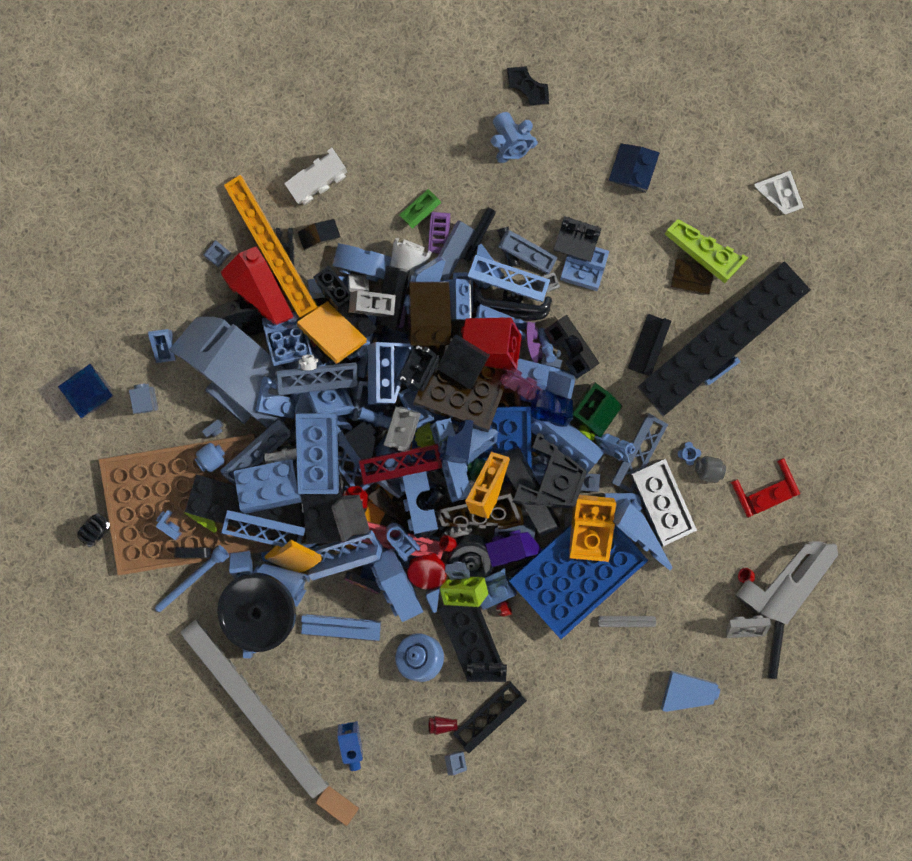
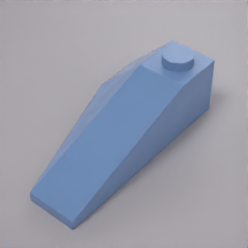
M626 498L615 510L614 522L616 526L634 542L637 541L645 551L650 550L651 555L671 570L672 566L641 512L642 507L635 500L631 502Z

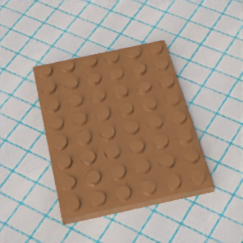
M255 434L99 459L118 576L205 562L211 558H174L173 547H211L212 554L213 550L218 545H221L226 549L229 557L230 553L250 551V554L273 549L271 544L221 533L223 523L216 521L217 532L213 533L184 514L196 474L233 485L222 475L220 470L255 440ZM208 443H212L215 446L219 444L225 452V455H223L224 464L213 472L202 471L195 461V458H197L196 452ZM167 510L173 512L166 522L169 523L171 521L180 527L179 531L182 534L178 540H174L156 527L159 523L156 520L162 511L165 513ZM227 525L226 530L235 532L240 528ZM241 530L240 532H238V533H241V534H245V532H244L243 530ZM247 531L250 536L257 535V533Z

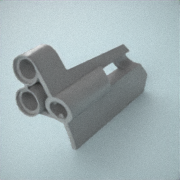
M820 541L809 542L801 548L765 591L747 580L735 596L744 602L745 606L752 608L750 610L756 614L761 613L770 619L788 624L837 558V545L826 544ZM806 554H809L794 576L791 577V574Z

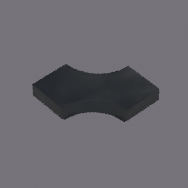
M527 66L507 68L509 88L523 92L528 98L530 106L549 104L548 84L535 81L529 75Z

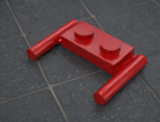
M785 458L777 461L785 479L747 497L738 479L731 482L747 518L800 494Z

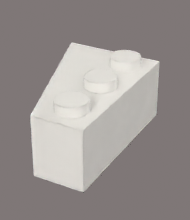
M333 148L327 151L329 154L320 160L317 158L313 161L314 164L307 169L301 170L284 183L299 205L301 203L303 205L308 204L313 200L312 196L317 192L320 194L324 193L330 188L329 184L334 181L338 183L346 177V167Z

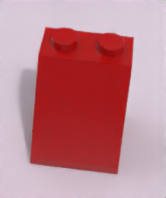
M511 317L465 318V326H462L461 330L462 337L490 355L485 366L517 371L522 335Z

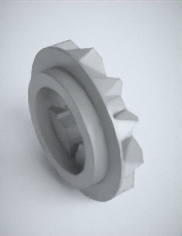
M470 525L467 527H454L443 532L441 537L448 535L456 539L460 536L468 535L472 532Z

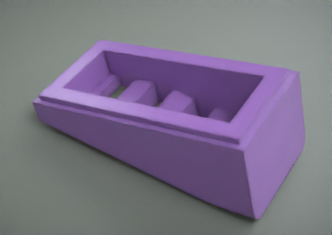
M431 212L428 251L440 253L443 247H433V243L445 244L450 229V213ZM444 219L446 223H436L434 220ZM434 227L445 228V231H435ZM433 235L445 236V239H434Z

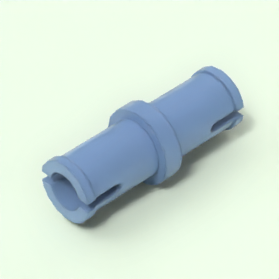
M364 407L360 408L357 419L372 423L377 428L380 426L389 429L392 418L383 415L382 412L376 413Z

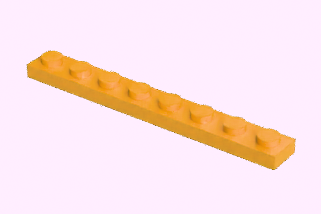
M239 175L224 184V187L299 318L302 319L318 307L243 176Z

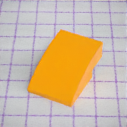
M578 496L572 514L570 558L609 562L615 526L613 521L616 501L614 498Z

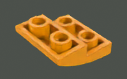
M290 540L283 547L277 545L265 555L266 560L287 570L299 573L314 567L322 561L320 554L293 540Z

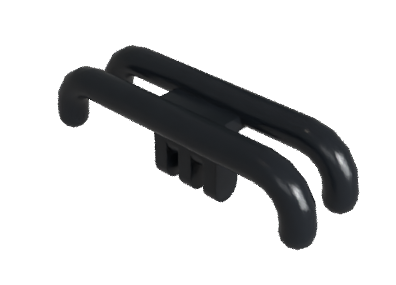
M480 287L474 289L473 305L476 309L481 304L511 317L529 320H542L550 312L552 298L549 296L545 297L542 305L522 303L523 296L521 295L515 297V293L511 292V297L507 296L508 291L506 290L503 291L502 300L484 298Z

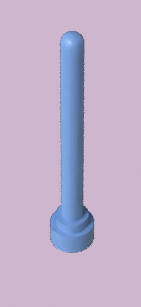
M218 545L213 550L212 557L155 606V610L161 612L213 565L224 562L229 558L226 549Z

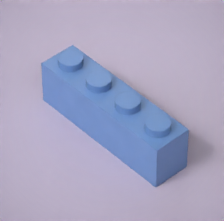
M545 403L531 417V432L535 435L541 433L545 440L550 444L553 443L565 456L568 455L587 471L586 475L605 453V451Z

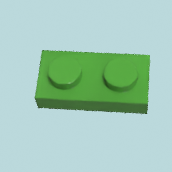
M427 189L400 214V217L413 229L440 205L441 201Z

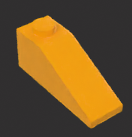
M494 452L490 453L465 501L470 513L489 518L501 490L510 460L509 457Z

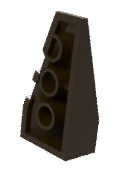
M511 481L502 483L497 502L488 519L470 513L465 502L466 499L450 502L436 508V513L442 526L467 527L468 525H476L479 528L497 526L498 529H508L524 524L521 504L512 503L516 490Z

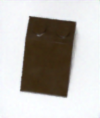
M409 282L408 342L410 345L450 344L451 311L449 282Z

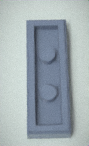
M458 220L438 255V257H443L446 261L441 276L443 280H448L475 231L462 221Z
M506 230L498 245L502 250L546 274L551 272L558 258L510 230Z

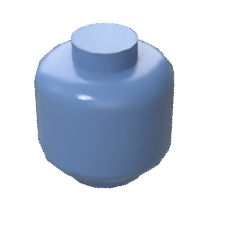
M208 443L196 452L197 458H195V461L202 471L213 472L224 464L223 455H225V452L219 444L215 446L212 443Z

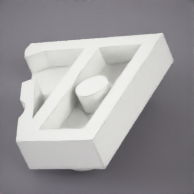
M791 171L754 184L785 215L804 208Z

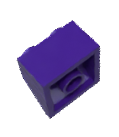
M520 530L510 532L509 537L506 538L503 535L491 538L492 542L486 544L492 567L535 556L542 550L529 532L521 533Z

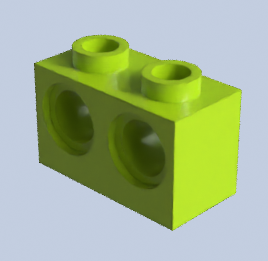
M448 577L440 587L444 605L479 607L488 596L484 577L450 580Z

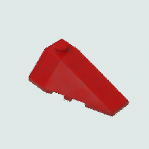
M256 246L238 253L221 271V276L228 287L234 293L237 292L244 297V301L254 305L258 312L274 325L293 318V314L267 262Z

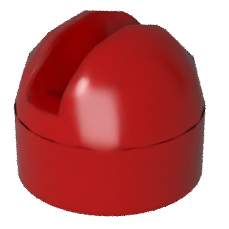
M448 535L442 536L439 548L446 552L453 551V548L456 547V540Z
M742 568L738 573V579L743 584L747 580L754 582L755 573L749 568Z
M507 600L498 603L496 606V610H501L498 615L502 617L512 614L511 607L508 608L507 606L509 605Z

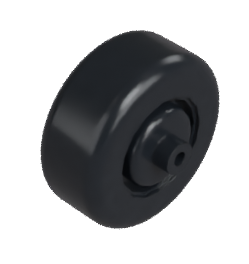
M475 534L456 538V547L453 548V551L447 552V564L462 562L469 569L470 577H487L493 569L486 548V544L490 542L484 537Z

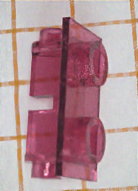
M513 367L511 370L503 368L507 373L506 375L503 374L500 378L502 385L513 391L519 385L520 387L516 393L527 400L535 398L536 389L542 391L537 386V381L530 377L523 378L521 376L522 372Z

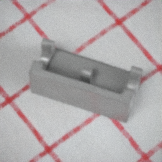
M396 407L384 445L398 448L397 450L400 451L409 450L421 413L404 407Z

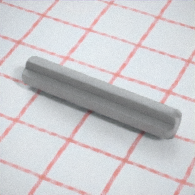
M599 616L598 625L599 627H656V617Z

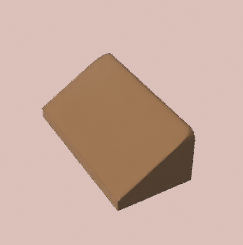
M330 786L321 793L315 802L346 826L359 809V807Z

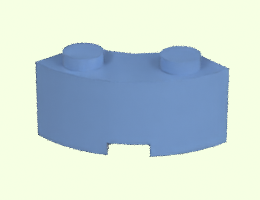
M338 243L332 266L340 268L339 272L350 275L351 272L366 275L367 280L377 282L378 279L384 280L386 267L390 266L391 257Z

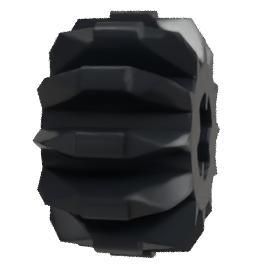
M99 513L92 515L80 527L77 537L84 545L92 547L104 537L110 529V523Z

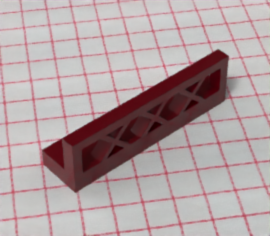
M438 444L359 460L361 478L364 485L442 468ZM434 449L435 458L426 460L422 458L426 451ZM412 454L417 457L415 462L407 464L402 462L406 455ZM392 458L398 462L396 466L383 467L387 459ZM374 463L378 468L374 471L365 472L364 464Z

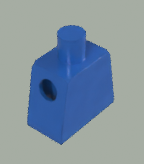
M358 721L339 724L337 737L343 764H348L350 771L360 770V761L363 760V749ZM351 730V733L345 734V731Z

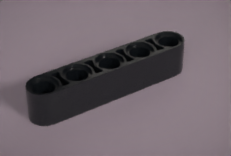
M516 446L500 453V455L510 459L506 474L515 490L520 484L538 492L540 484L521 449ZM523 504L541 536L560 529L559 520L552 507Z

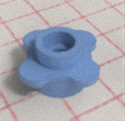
M686 442L685 447L678 451V457L683 458L687 465H693L694 460L701 456V451L693 447L691 442Z

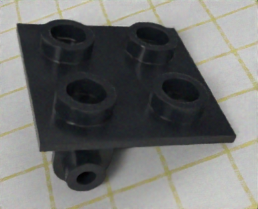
M564 216L554 251L591 262L602 229L587 222H581V220L578 221L569 216Z

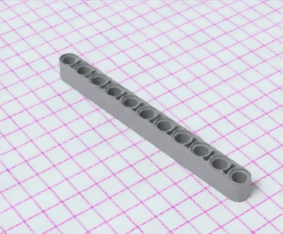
M197 619L181 631L184 639L312 798H315L329 787L328 782H325L317 768L309 763V758L305 753L297 748L296 745L298 744L294 739L285 733V728L282 724L273 718V713L270 709L261 703V698L254 689H250L249 683L242 674H238L235 670L236 667L230 659H226L219 645L214 644L205 628L202 629Z

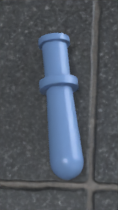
M539 328L538 337L542 345L541 350L546 355V361L552 363L556 360L553 354V345L550 344L549 338L543 331L544 328Z

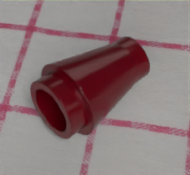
M434 716L428 720L429 734L439 735L457 731V719Z

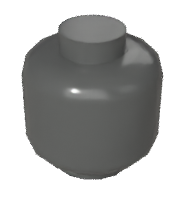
M704 456L696 463L695 472L698 473V478L701 481L718 483L725 476L726 466L719 458Z

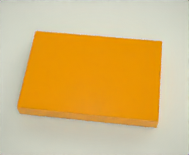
M329 302L324 303L297 322V327L336 364L367 343V338Z

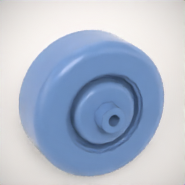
M421 633L409 635L402 640L397 648L395 656L396 666L399 672L407 679L416 682L429 681L440 672L443 666V649L440 643L431 636Z

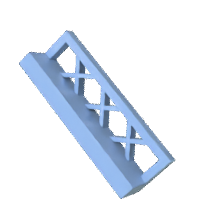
M477 255L474 257L468 274L470 279L542 303L550 279ZM477 261L486 263L489 270L484 273L476 271ZM498 268L505 269L508 277L504 279L497 278L493 271ZM508 271H512L515 273L510 275ZM521 274L527 283L523 285L515 284L511 277ZM527 277L533 278V280L528 281ZM536 280L545 282L543 291L533 290L530 283Z

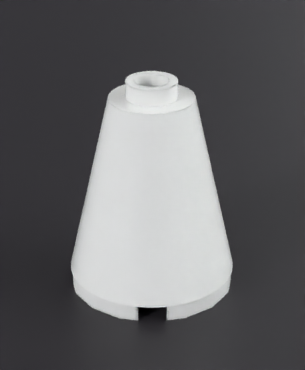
M395 238L390 266L410 270V278L411 275L414 276L415 270L426 264L432 252L429 250L426 253L423 246L408 240H404L401 243L398 242L399 238Z

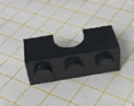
M565 315L543 330L554 347L560 345L566 350L569 356L566 365L576 379L600 364L568 315Z

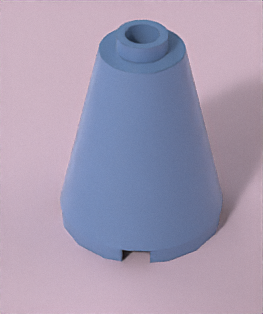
M267 564L257 566L254 573L268 574L282 582L291 593L296 607L306 592L304 590L306 581L310 582V577L306 574Z

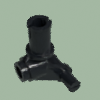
M438 485L429 496H418L416 504L424 511L436 509L447 491L443 486ZM439 529L435 531L415 534V537L428 538L431 537L432 534H437Z

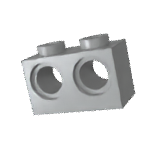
M359 290L351 292L349 312L381 317L393 316L396 295Z

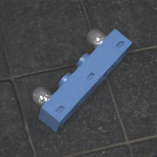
M451 418L436 421L430 425L435 444L439 446L442 439L447 436H454L459 429L460 422L452 423ZM441 459L442 470L451 501L467 499L476 479L468 480L466 463L461 464Z

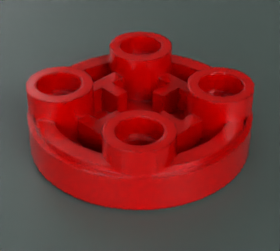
M435 553L412 558L409 561L407 570L409 581L414 586L425 590L440 587L445 582L447 576L445 564Z

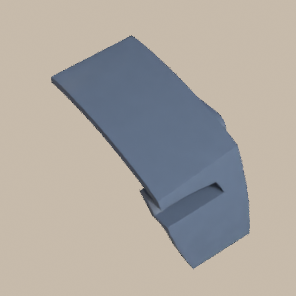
M196 317L169 349L211 382L205 391L243 424L253 416L268 429L278 419L282 422L286 420L287 417L255 411L263 377H271L272 380L277 379L276 371L286 369L282 365L273 366L270 355L234 324L230 326L224 319L217 317ZM269 388L268 393L278 395L277 389ZM290 394L279 395L290 398Z

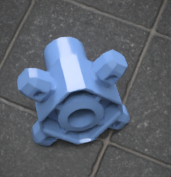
M508 112L500 113L493 119V124L499 135H494L491 138V143L499 150L496 156L499 163H505L508 159H520L538 144L536 138L530 134L533 127L530 120H524L520 124H515Z

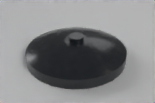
M248 573L234 579L225 587L218 601L217 616L223 633L233 644L247 651L265 652L276 648L288 638L295 624L296 607L291 593L278 579L264 573Z

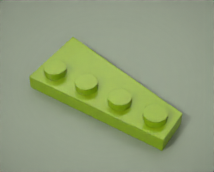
M679 219L665 232L668 238L724 284L749 258L743 254L740 256L734 253V249L729 246L723 247L716 243V239L710 236L705 237L701 235L699 230Z

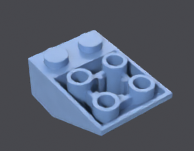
M296 311L292 312V319L278 325H274L267 318H262L264 336L273 366L299 361L303 355H312L307 335L297 327V322L301 318H299Z

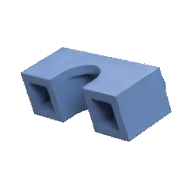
M426 471L402 476L403 480H399L401 492L406 491L407 499L403 500L405 511H410L411 519H407L409 530H414V535L438 530L434 509L424 511L416 504L419 494L430 491Z

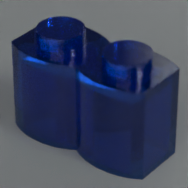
M536 390L531 398V416L540 421H549L554 425L567 427L573 419V400L560 395H554L546 390Z

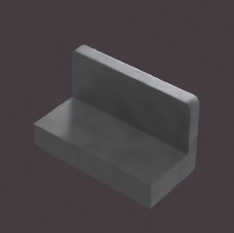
M360 495L341 496L332 505L341 541H347L352 535L367 534L370 531Z

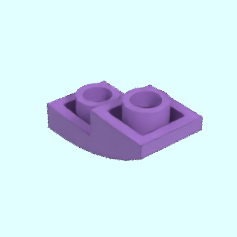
M527 322L526 339L528 351L532 362L538 363V360H542L543 355L540 343L533 342V339H537L538 328L535 327V323Z

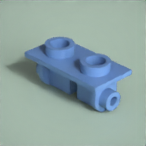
M608 433L603 434L601 438L595 436L597 446L605 451L604 454L630 463L629 455L633 454L636 449L633 443L624 440L620 441L619 438Z

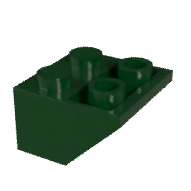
M594 382L586 389L569 413V416L601 438L623 406L611 393Z

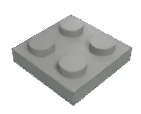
M754 616L752 619L734 617L727 626L726 638L766 636L771 626L770 618H764V616Z

